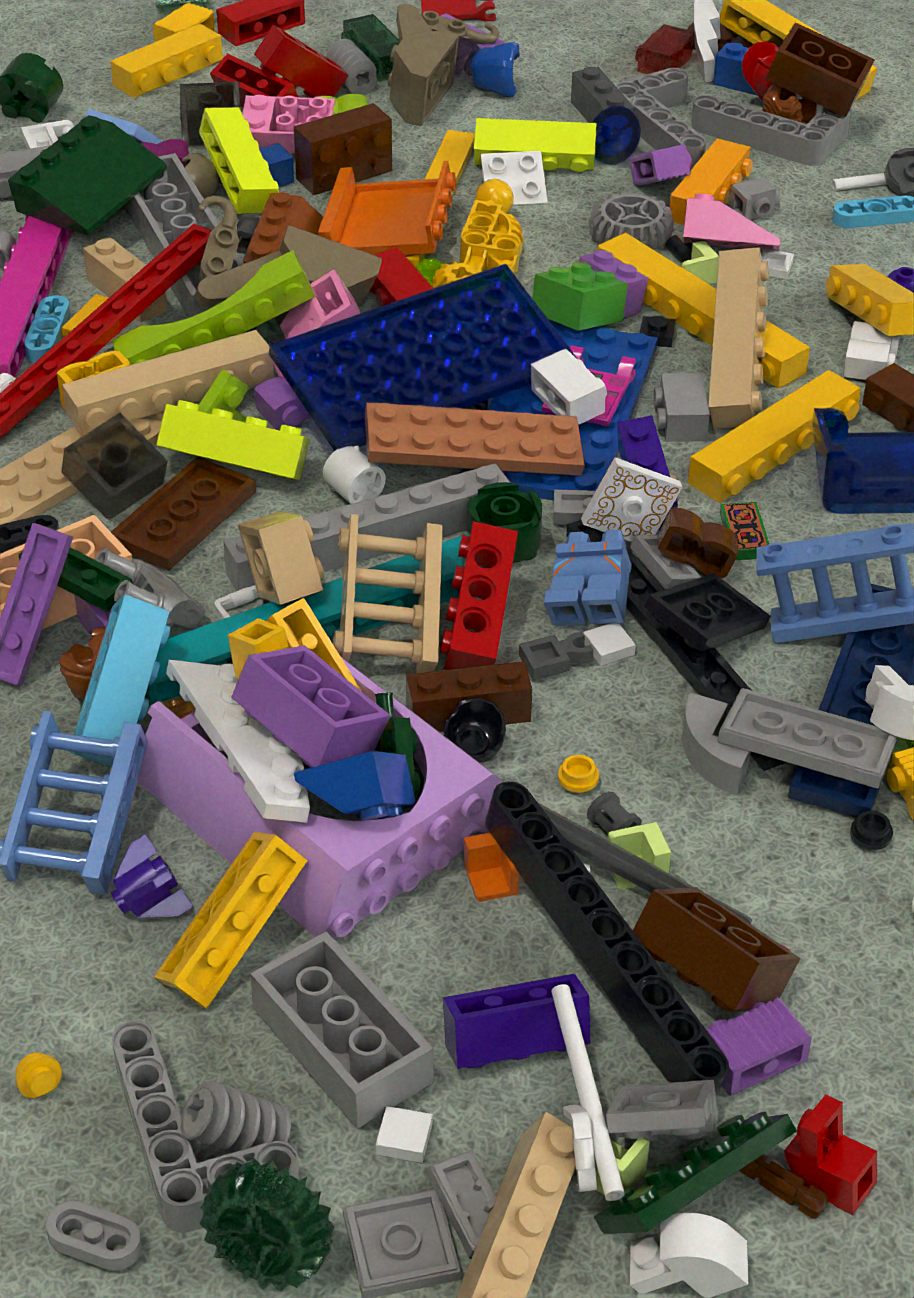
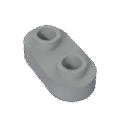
M74 1200L57 1205L47 1216L46 1230L49 1243L60 1253L114 1271L128 1268L137 1261L141 1254L140 1230L137 1224L129 1218ZM70 1229L81 1230L74 1236L65 1234ZM117 1244L125 1246L120 1250H109L112 1246Z

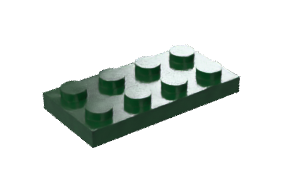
M765 1111L755 1114L748 1119H744L743 1115H737L728 1119L717 1127L720 1134L710 1141L704 1138L693 1142L681 1150L683 1156L681 1160L672 1166L667 1162L651 1169L643 1176L646 1183L635 1190L632 1187L625 1188V1195L619 1200H606L608 1208L594 1216L599 1228L604 1234L648 1232L796 1133L797 1130L788 1114L768 1116Z

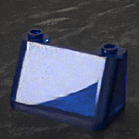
M814 408L812 426L821 500L826 510L836 514L914 513V432L848 433V419L844 412L834 408Z

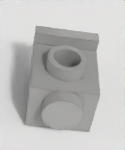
M765 177L732 184L730 208L749 220L773 215L774 207L780 204V193Z

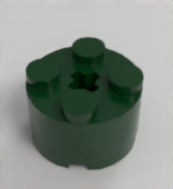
M32 53L19 54L0 75V105L2 106V113L6 117L16 119L17 116L30 118L33 122L40 123L55 105L63 92V80L55 67L51 70L45 64L46 59Z
M509 482L492 483L478 489V495L473 500L471 497L468 501L467 534L471 531L473 521L518 531L513 563L535 558L541 543L542 502L540 497L530 489L529 494L519 490L518 484Z

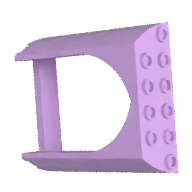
M342 658L362 692L376 703L375 694L386 693V691ZM394 697V717L410 718L411 728L416 732L417 747L415 753H413V758L419 765L425 780L423 792L409 813L367 821L331 819L310 813L307 823L265 819L243 789L245 781L240 773H233L227 765L228 758L211 745L213 742L194 716L195 711L180 719L160 701L151 705L148 711L152 719L145 734L148 744L137 781L231 864L254 832L275 834L308 861L278 905L314 937L327 931L333 939L346 936L352 931L355 924L370 914L374 915L381 912L390 900L403 891L409 892L413 890L422 878L434 870L445 868L454 856L464 850V837L489 833L485 825V818L493 791L498 784L502 783L500 778Z

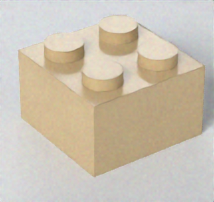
M278 511L238 524L259 598L281 605L323 590L320 580L324 578L323 567L318 557H314L310 542L314 540L313 532L309 522L303 520L301 515Z

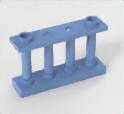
M891 524L884 528L788 543L775 542L767 546L757 547V575L765 576L772 574L780 607L771 608L773 642L781 643L914 623V587L911 585L906 554L914 553V524ZM890 556L896 590L873 593L866 560ZM850 563L857 596L834 599L827 566ZM811 568L818 601L796 605L788 572Z
M43 711L39 726L35 725L31 732V754L5 839L0 840V868L6 879L10 881H16L21 864L76 871L83 878L90 893L106 895L148 742L141 724L124 722L121 736H116L114 740L59 733L60 730L52 712ZM54 749L108 756L113 761L110 774H105L103 778L49 770ZM43 787L100 794L103 799L100 812H95L93 816L38 808ZM32 825L87 832L92 837L89 851H84L82 855L26 847Z

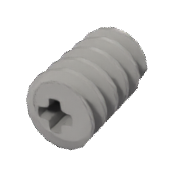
M345 38L334 42L328 49L326 57L336 62L349 75L343 84L352 94L370 93L377 84L375 64L351 40Z
M206 1081L199 1085L189 1096L182 1112L180 1129L182 1135L187 1139L198 1138V1141L205 1145L214 1144L220 1150L229 1149L233 1153L272 1141L287 1142L290 1136L291 1120L287 1109L276 1102L270 1103V1101L264 1098L255 1097L244 1091L239 1092V1090L233 1087H224V1085L216 1081Z

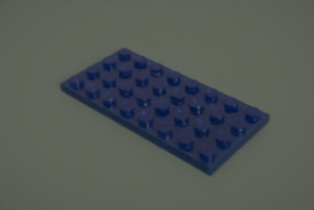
M507 264L271 344L269 347V356L334 451L347 446L357 445L362 447L367 445L365 427L366 402L464 409L531 384V364L563 349H567L577 359Z

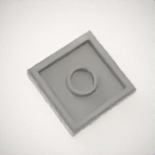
M434 1189L342 1207L362 1298H375L461 1280V1271L443 1204Z

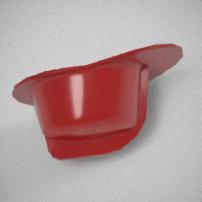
M767 41L757 42L749 47L743 56L741 64L743 76L762 101L770 85L774 84L766 80V77L779 49L774 43Z

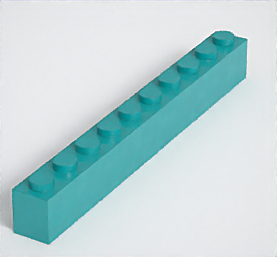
M462 536L442 542L440 604L450 601L451 597L457 598L458 589L452 588V582L456 566L463 567L464 558L457 557ZM405 555L368 569L414 574L415 570L419 571L420 560H414L412 555ZM343 577L322 584V591L281 605L270 602L168 638L165 646L158 650L155 661L160 663V668L154 683L148 685L145 698L149 699V706L151 707V705L158 701L164 704L182 697L179 693L180 684L178 681H171L166 674L169 660L219 666L233 664L228 634L258 618L266 621L271 615L302 598L306 600L333 643L335 630L340 631ZM355 583L354 601L413 608L414 604L418 605V594L412 593V589ZM354 617L353 635L392 621Z

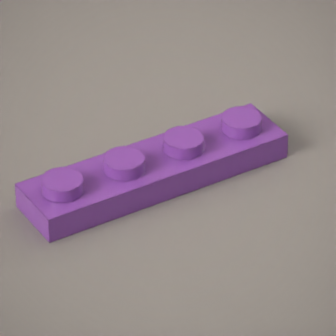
M32 523L0 617L1 680L15 685H23L73 536Z

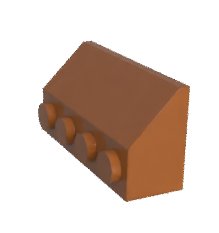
M285 192L270 193L243 258V263L245 264L276 252L288 225L318 235L323 216L302 196L290 195Z

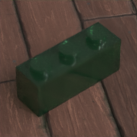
M374 14L343 20L341 39L351 40L375 64L378 82L388 80L393 70V62L390 61L391 52L394 45H399V39Z

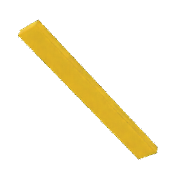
M447 130L425 179H438L443 161H448L450 172L455 173L457 186L474 149L475 133ZM425 254L405 255V257L419 270Z

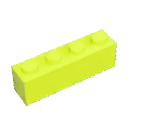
M239 107L205 108L199 134L216 167V171L231 203L234 205L237 214L262 213L270 193H279V187L272 178L268 162L262 157L257 140H254L248 121L244 119Z
M476 118L475 165L482 166L481 154L541 151L544 170L552 171L557 168L571 169L575 172L594 170L596 123Z
M178 400L177 406L166 404L156 446L300 481L310 439L301 436L302 429L281 424L279 431L267 428L268 421L247 416L246 422L232 419L234 413L213 408L212 413L208 414L198 411V404Z

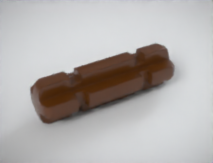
M766 1154L761 1155L739 1170L752 1180H755L757 1177L761 1179L759 1183L761 1186L793 1206L795 1202L800 1205L798 1210L810 1218H818L827 1206L829 1198L827 1193L813 1184L810 1187L805 1186L807 1180L774 1159L768 1162V1155Z

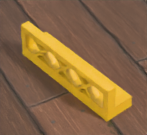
M254 832L158 969L154 978L166 986L176 988L197 1005L207 1009L308 860L277 835Z

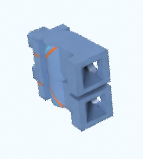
M606 530L602 535L601 542H591L589 535L584 532H570L566 544H557L555 552L557 558L553 566L551 589L546 590L543 602L552 625H586L587 616L590 624L624 623L629 573L631 572L632 564L626 550L622 531ZM611 604L613 611L608 613L598 610L600 605ZM564 606H574L576 613L564 614L562 613V608Z

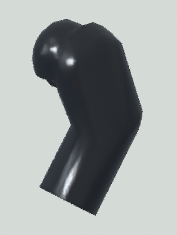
M672 236L667 240L666 247L683 263L684 261L691 260L692 245L695 242L684 243L679 237Z

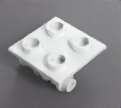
M541 151L481 154V181L485 182L488 179L505 181L512 188L514 195L513 205L548 203Z

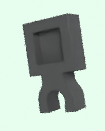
M581 631L573 633L561 641L557 639L556 635L520 643L519 657L522 661H525L527 671L532 679L536 680L567 672L570 670V663L585 664L593 662L594 650L591 645L584 647L585 635Z

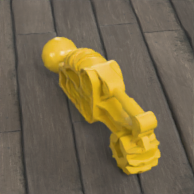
M488 179L478 187L474 204L461 233L459 263L453 260L451 265L441 264V268L435 271L433 288L440 295L442 307L451 306L453 311L457 308L467 311L470 305L475 304L490 313L501 312L503 296L507 288L506 283L512 280L518 271L519 258L524 242L521 225L513 215L507 214L513 206L514 195L512 188L505 181ZM484 273L493 274L498 277L492 291L483 276Z

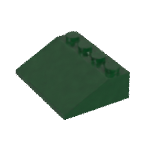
M88 115L51 146L41 151L31 162L21 167L17 173L8 179L17 212L89 235L167 169V164L113 122Z

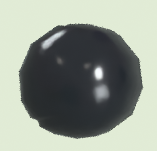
M482 698L462 700L457 704L450 717L446 719L443 729L444 736L479 763L489 761L499 752L505 739L506 726L504 714L495 703Z

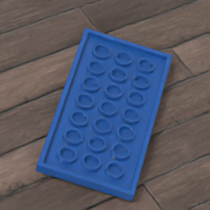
M537 317L533 331L520 344L519 348L513 351L488 410L553 415L542 412L544 402L532 391L531 364L563 349L569 350L571 345L584 348L581 358L584 359V365L587 369L617 375L623 356L635 358L636 363L633 369L636 370V376L629 383L608 426L590 422L578 425L584 458L582 476L502 471L510 483L518 484L519 490L529 494L530 489L541 499L554 501V489L596 491L613 459L618 456L617 422L630 420L657 349L658 337L647 336L642 333L615 331L611 328L593 327L577 331L545 317ZM462 468L460 473L471 471L474 469Z

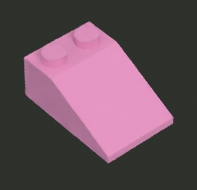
M695 194L694 199L687 198L683 234L684 243L704 240L709 246L739 249L759 247L761 251L763 249L779 251L780 239L724 203L714 201L713 195Z

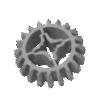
M619 192V195L610 194L607 199H599V202L593 205L591 217H589V228L592 241H597V246L626 232L656 251V249H664L667 240L672 236L674 221L672 220L671 208L665 206L664 201H657L655 196L647 197L645 193L638 195L633 192L630 194Z

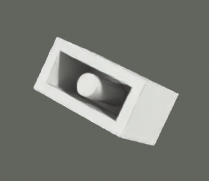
M563 349L531 364L532 391L556 415L577 417L579 425L605 413L607 389L604 382L600 378H596L585 367L584 363L580 359H576L567 349Z

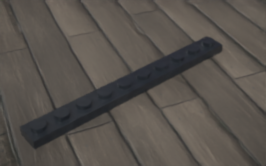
M582 520L567 524L566 536L568 537L570 532H584L589 535L591 542H601L602 535L605 532L583 525ZM626 546L632 564L631 572L629 573L626 607L701 696L728 703V715L741 688L751 689L715 647L703 652L690 647L682 636L673 629L660 624L655 616L644 608L649 595L662 591L664 588ZM755 752L750 753L764 771L787 763Z

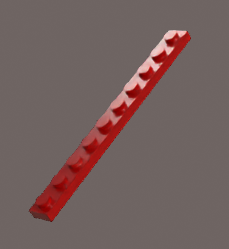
M192 224L0 393V439L59 387L57 372L70 364L87 362L202 260L212 230Z

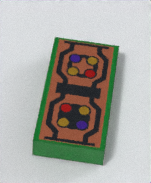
M757 502L720 505V517L723 526L732 530L738 537V557L736 560L756 559L757 547L770 544Z

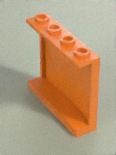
M443 161L438 179L356 184L353 168H340L318 230V235L371 255H376L396 246L404 255L435 253L438 240L443 239V224L447 223L448 219L447 208L452 206L451 193L456 191L455 173L450 172L449 162Z

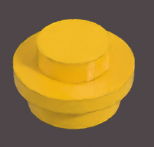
M572 755L566 758L560 766L558 781L568 791L576 793L587 792L598 784L599 771L591 758L585 755Z
M41 1052L31 1053L25 1056L16 1067V1086L23 1096L36 1099L48 1094L58 1086L62 1077V1068L51 1055Z

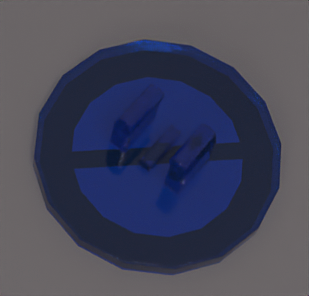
M611 106L602 110L592 122L596 123L595 160L607 165H616L625 161L634 153L640 140V122L635 113L624 106Z

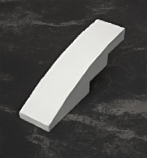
M695 0L694 39L697 61L704 82L714 81L715 60L718 53V39H721L720 16L713 0Z

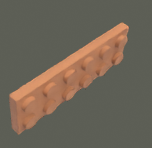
M366 402L365 427L368 462L478 469L482 466L496 463L501 471L582 476L584 458L577 417Z

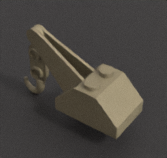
M401 4L398 6L396 22L399 45H394L391 52L390 61L393 62V70L388 78V86L391 87L390 100L406 123L422 126L453 85L458 43L466 40L482 45L491 44L499 38L497 27L486 23L485 28L490 30L491 33L483 34L469 29L465 22L459 19L451 20L439 16L434 11H425L423 14H420L417 8L411 4Z
M210 196L201 201L199 205L200 211H204L209 205H217L224 211L223 220L209 235L200 264V272L204 279L200 281L197 287L195 299L203 307H214L241 289L257 273L262 265L294 250L310 284L335 269L354 297L358 307L362 306L378 276L382 258L290 225L287 226L276 252L232 268L239 244L236 229V209L228 199L221 196Z

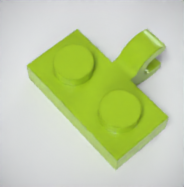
M222 369L199 403L198 411L211 414L213 408L234 413L233 420L246 422L247 417L237 411L236 407L240 405L250 386Z

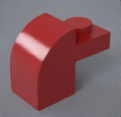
M825 1094L813 1110L807 1109L804 1112L797 1127V1135L786 1147L784 1154L791 1171L807 1180L805 1186L810 1187L813 1184L827 1193L830 1204L853 1215L877 1184V1151L843 1135V1102Z

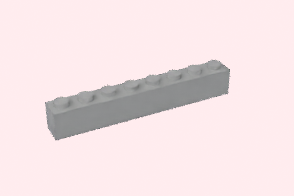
M495 463L323 513L313 514L303 518V520L309 522L313 532L314 540L310 542L313 555L320 560L323 571H328L343 566L344 551H338V537L340 528H347L351 514L359 515L358 534L415 540L416 537L423 536L427 523L442 525L443 537L467 530L468 501L471 497L473 500L478 495V489L488 484L510 483V481ZM241 536L223 541L226 575L235 590L238 591L255 585ZM357 549L356 562L387 552Z

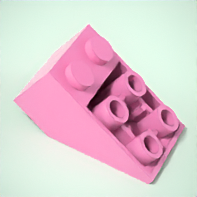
M246 95L242 115L248 121L252 136L259 144V149L280 143L289 154L295 153L294 126L333 115L335 99Z
M335 269L311 283L316 297L290 309L268 342L269 347L273 351L274 366L279 377H285L289 372L301 366L314 365L316 367L320 363L330 360L335 354L348 346L358 343L364 336L370 333L354 297Z

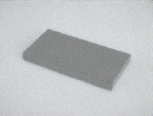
M741 688L720 728L718 742L879 789L898 737L873 725Z

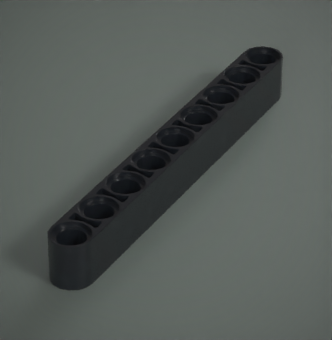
M508 781L498 784L493 791L485 818V825L488 831L514 864L519 874L670 1083L714 1080L717 1096L729 1070V1062L725 1054L529 790L517 782Z

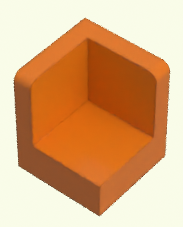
M491 833L464 837V868L476 900L482 902L518 895L519 872Z

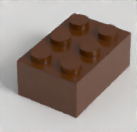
M795 22L778 49L766 80L774 83L779 88L787 89L800 95L807 101H813L824 106L832 113L841 114L846 117L860 93L875 59Z
M374 103L294 126L296 179L312 195L333 190L340 168L352 167L355 182L392 171V119Z
M697 887L653 890L633 929V932L654 960L670 964L677 969L676 975L682 981L692 986H701L712 994L711 1000L717 1006L730 1012L752 1008L758 1002L767 1004L769 1001L773 1002L777 997L780 998L801 959Z

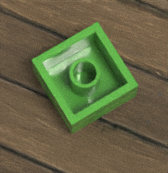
M572 263V267L568 268L550 267L547 272L535 274L531 312L577 331L621 322L624 317L628 283L616 279L614 273L594 271L591 269V265L586 263Z

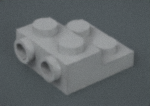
M714 1080L620 1086L606 1113L608 1133H617L618 1137L629 1138L635 1142L638 1138L642 1137L649 1141H654L664 1134L678 1135L682 1139L702 1138L708 1132L714 1131L719 1117Z

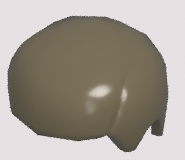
M188 154L182 159V162H185L186 171L204 199L213 196L219 188V175L214 163L202 154Z

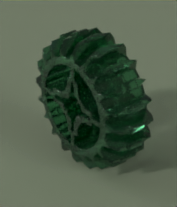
M254 1158L244 1164L237 1162L234 1166L229 1167L222 1176L219 1175L210 1186L211 1190L204 1197V1203L200 1207L203 1211V1217L199 1224L207 1230L204 1241L216 1246L214 1257L224 1258L229 1263L228 1271L236 1269L242 1273L244 1283L253 1278L257 1280L263 1290L270 1284H273L276 1289L282 1291L290 1285L298 1288L301 1283L310 1279L313 1274L315 1275L319 1271L331 1251L333 1243L331 1237L335 1225L328 1220L331 1208L319 1204L321 1191H310L306 1187L307 1177L298 1180L291 1175L290 1166L283 1170H278L272 1159L262 1165Z

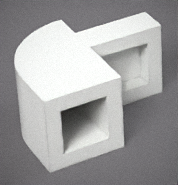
M875 665L871 681L867 685L865 701L873 709L870 722L889 734L914 740V685H908L890 666Z
M698 1213L673 1214L660 1223L659 1232L630 1242V1286L637 1292L645 1294L683 1280L704 1298H711L748 1285L747 1240L727 1223L715 1217Z

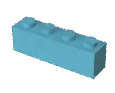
M126 594L112 606L74 735L114 740L116 736H121L124 722L137 724V722L143 720L149 706V699L145 698L148 685L154 683L160 668V663L155 661L159 649L165 646L170 633V627L166 625L170 611ZM69 751V753L109 767L113 765L111 757Z

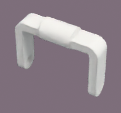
M255 585L217 599L214 605L215 614L219 620L230 617L226 610L234 609L259 598Z
M580 1105L564 1106V1115L572 1122L577 1172L576 1176L571 1177V1186L577 1192L594 1191L597 1189L589 1113Z

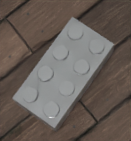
M327 931L250 973L254 1010L357 1129L385 1113L386 1106L394 1107L434 1083V1048Z

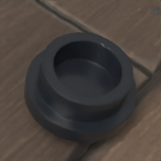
M865 811L852 822L850 835L852 840L860 847L869 850H879L891 843L893 828L890 820L883 813Z

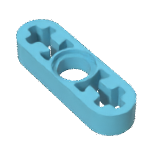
M903 195L838 202L834 206L832 221L835 225L842 228L914 222V197Z
M53 295L45 297L40 301L24 341L26 357L29 361L36 362L62 339L61 327L70 319V307L67 298ZM44 328H54L51 330H42Z

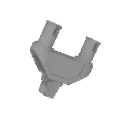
M103 548L97 554L96 561L132 579V583L128 580L120 583L116 589L114 601L117 602L126 594L170 611L166 625L170 628L173 624L195 629L200 619L204 616L206 612L204 607L186 594L176 581L155 566L141 559L130 561L111 552L107 548Z

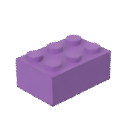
M305 645L248 655L231 696L233 700L244 708L248 716L261 722L273 733V736L278 741L288 745L301 756L302 761L312 768L375 751L391 716Z

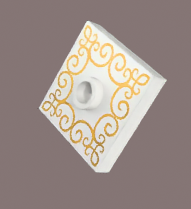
M615 457L581 517L582 523L606 532V530H620L624 539L631 542L634 535H656L683 487L679 480Z

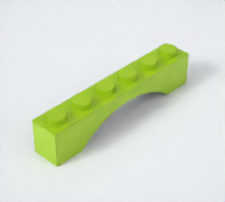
M294 250L262 265L257 273L241 289L209 310L173 323L141 325L113 339L112 343L115 351H120L129 360L130 364L133 365L242 334L316 296Z

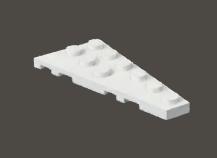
M169 660L166 674L171 681H178L180 684V695L184 701L192 702L196 708L194 716L217 750L225 751L228 755L227 765L233 773H240L245 781L243 789L262 817L265 819L307 823L310 811L308 792L305 787L295 781L294 772L304 770L301 756L288 745L278 741L268 728L258 720L248 716L244 708L231 698L238 679L235 677L233 664L219 666Z

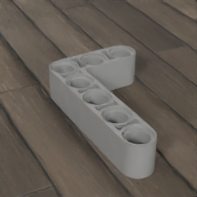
M669 68L616 84L615 86L635 107L634 116L639 124V137L655 150L685 145L692 160L691 171L705 153L706 139L668 109L686 102L688 72L680 68Z
M701 95L693 100L691 127L695 131L709 136L750 146L752 149L800 164L816 166L823 163L848 136L852 108L845 117L841 114L832 113L824 107L808 124H804L718 97Z
M136 1020L125 1022L115 1029L112 1035V1044L117 1074L162 1219L169 1229L180 1233L191 1232L282 1205L294 1199L300 1189L298 1154L294 1147L287 1142L272 1141L197 1163L190 1141L182 1135L180 1129L181 1114L153 1030L148 1024Z

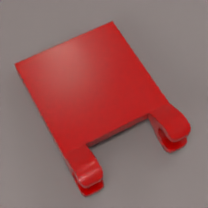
M421 0L422 14L425 11H434L439 16L448 14L459 20L473 18L482 21L496 20L495 13H485L489 9H495L493 0H482L486 2L477 8L475 0Z

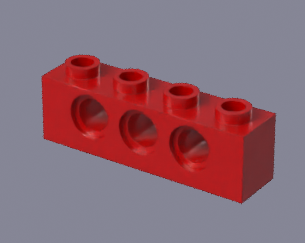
M473 521L469 536L462 535L457 557L464 558L463 567L456 566L452 582V588L458 589L457 599L450 598L446 614V620L452 621L451 631L444 630L440 653L447 654L444 669L452 670L495 665L518 531ZM467 629H473L477 632H471Z

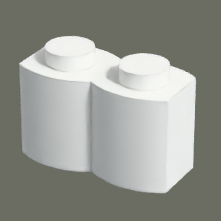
M854 321L846 354L844 377L866 380L869 376L895 363L900 336H887L868 323Z

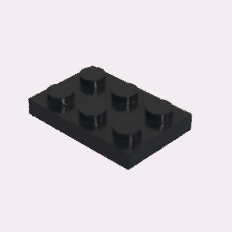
M716 574L704 576L650 594L644 605V608L652 613L660 624L673 629L684 638L687 645L701 652L762 630L767 626L771 615Z

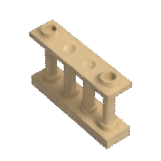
M351 514L347 528H340L338 537V551H344L340 631L335 630L332 644L339 655L347 662H349L352 652L410 658V663H416L415 674L434 672L438 664L442 525L427 523L423 536L416 537L415 540L358 534L359 515ZM357 549L412 555L414 560H420L419 571L415 570L414 574L358 568L356 567ZM355 583L412 589V593L418 594V605L414 604L413 608L355 602ZM353 618L409 623L411 628H417V639H413L411 643L355 637L353 636Z

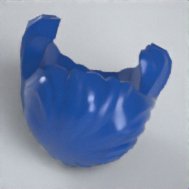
M508 42L494 47H484L477 51L471 60L470 66L474 85L485 91H493L505 97H513L517 91L513 80V63L517 57H520L519 44Z

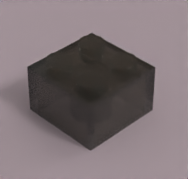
M239 82L180 84L182 140L187 141V145H205L199 134L205 108L239 107L241 110Z
M119 412L64 448L61 473L106 519L110 520L163 485L168 460Z

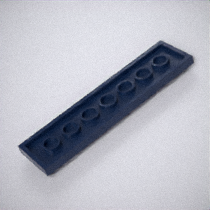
M871 584L873 593L896 590ZM914 623L847 633L818 710L875 726L870 722L873 709L865 701L867 685L871 681L875 665L890 666L908 685H914ZM797 765L789 787L788 798L858 817L862 812L873 810L879 789Z

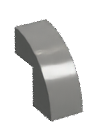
M690 692L685 706L683 726L685 754L694 769L704 779L714 786L737 796L748 775L751 751L718 742L720 728L727 717L728 703Z

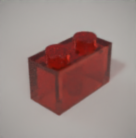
M663 24L637 48L635 59L638 61L637 72L648 75L669 68H681L692 57L694 32Z

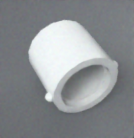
M346 445L338 448L326 460L323 468V478L331 487V491L339 493L350 504L378 497L384 488L386 480L384 471L374 462H368L367 456L359 450L360 448L357 445Z

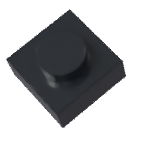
M643 316L640 333L658 337L657 346L671 348L676 319H669L663 316Z

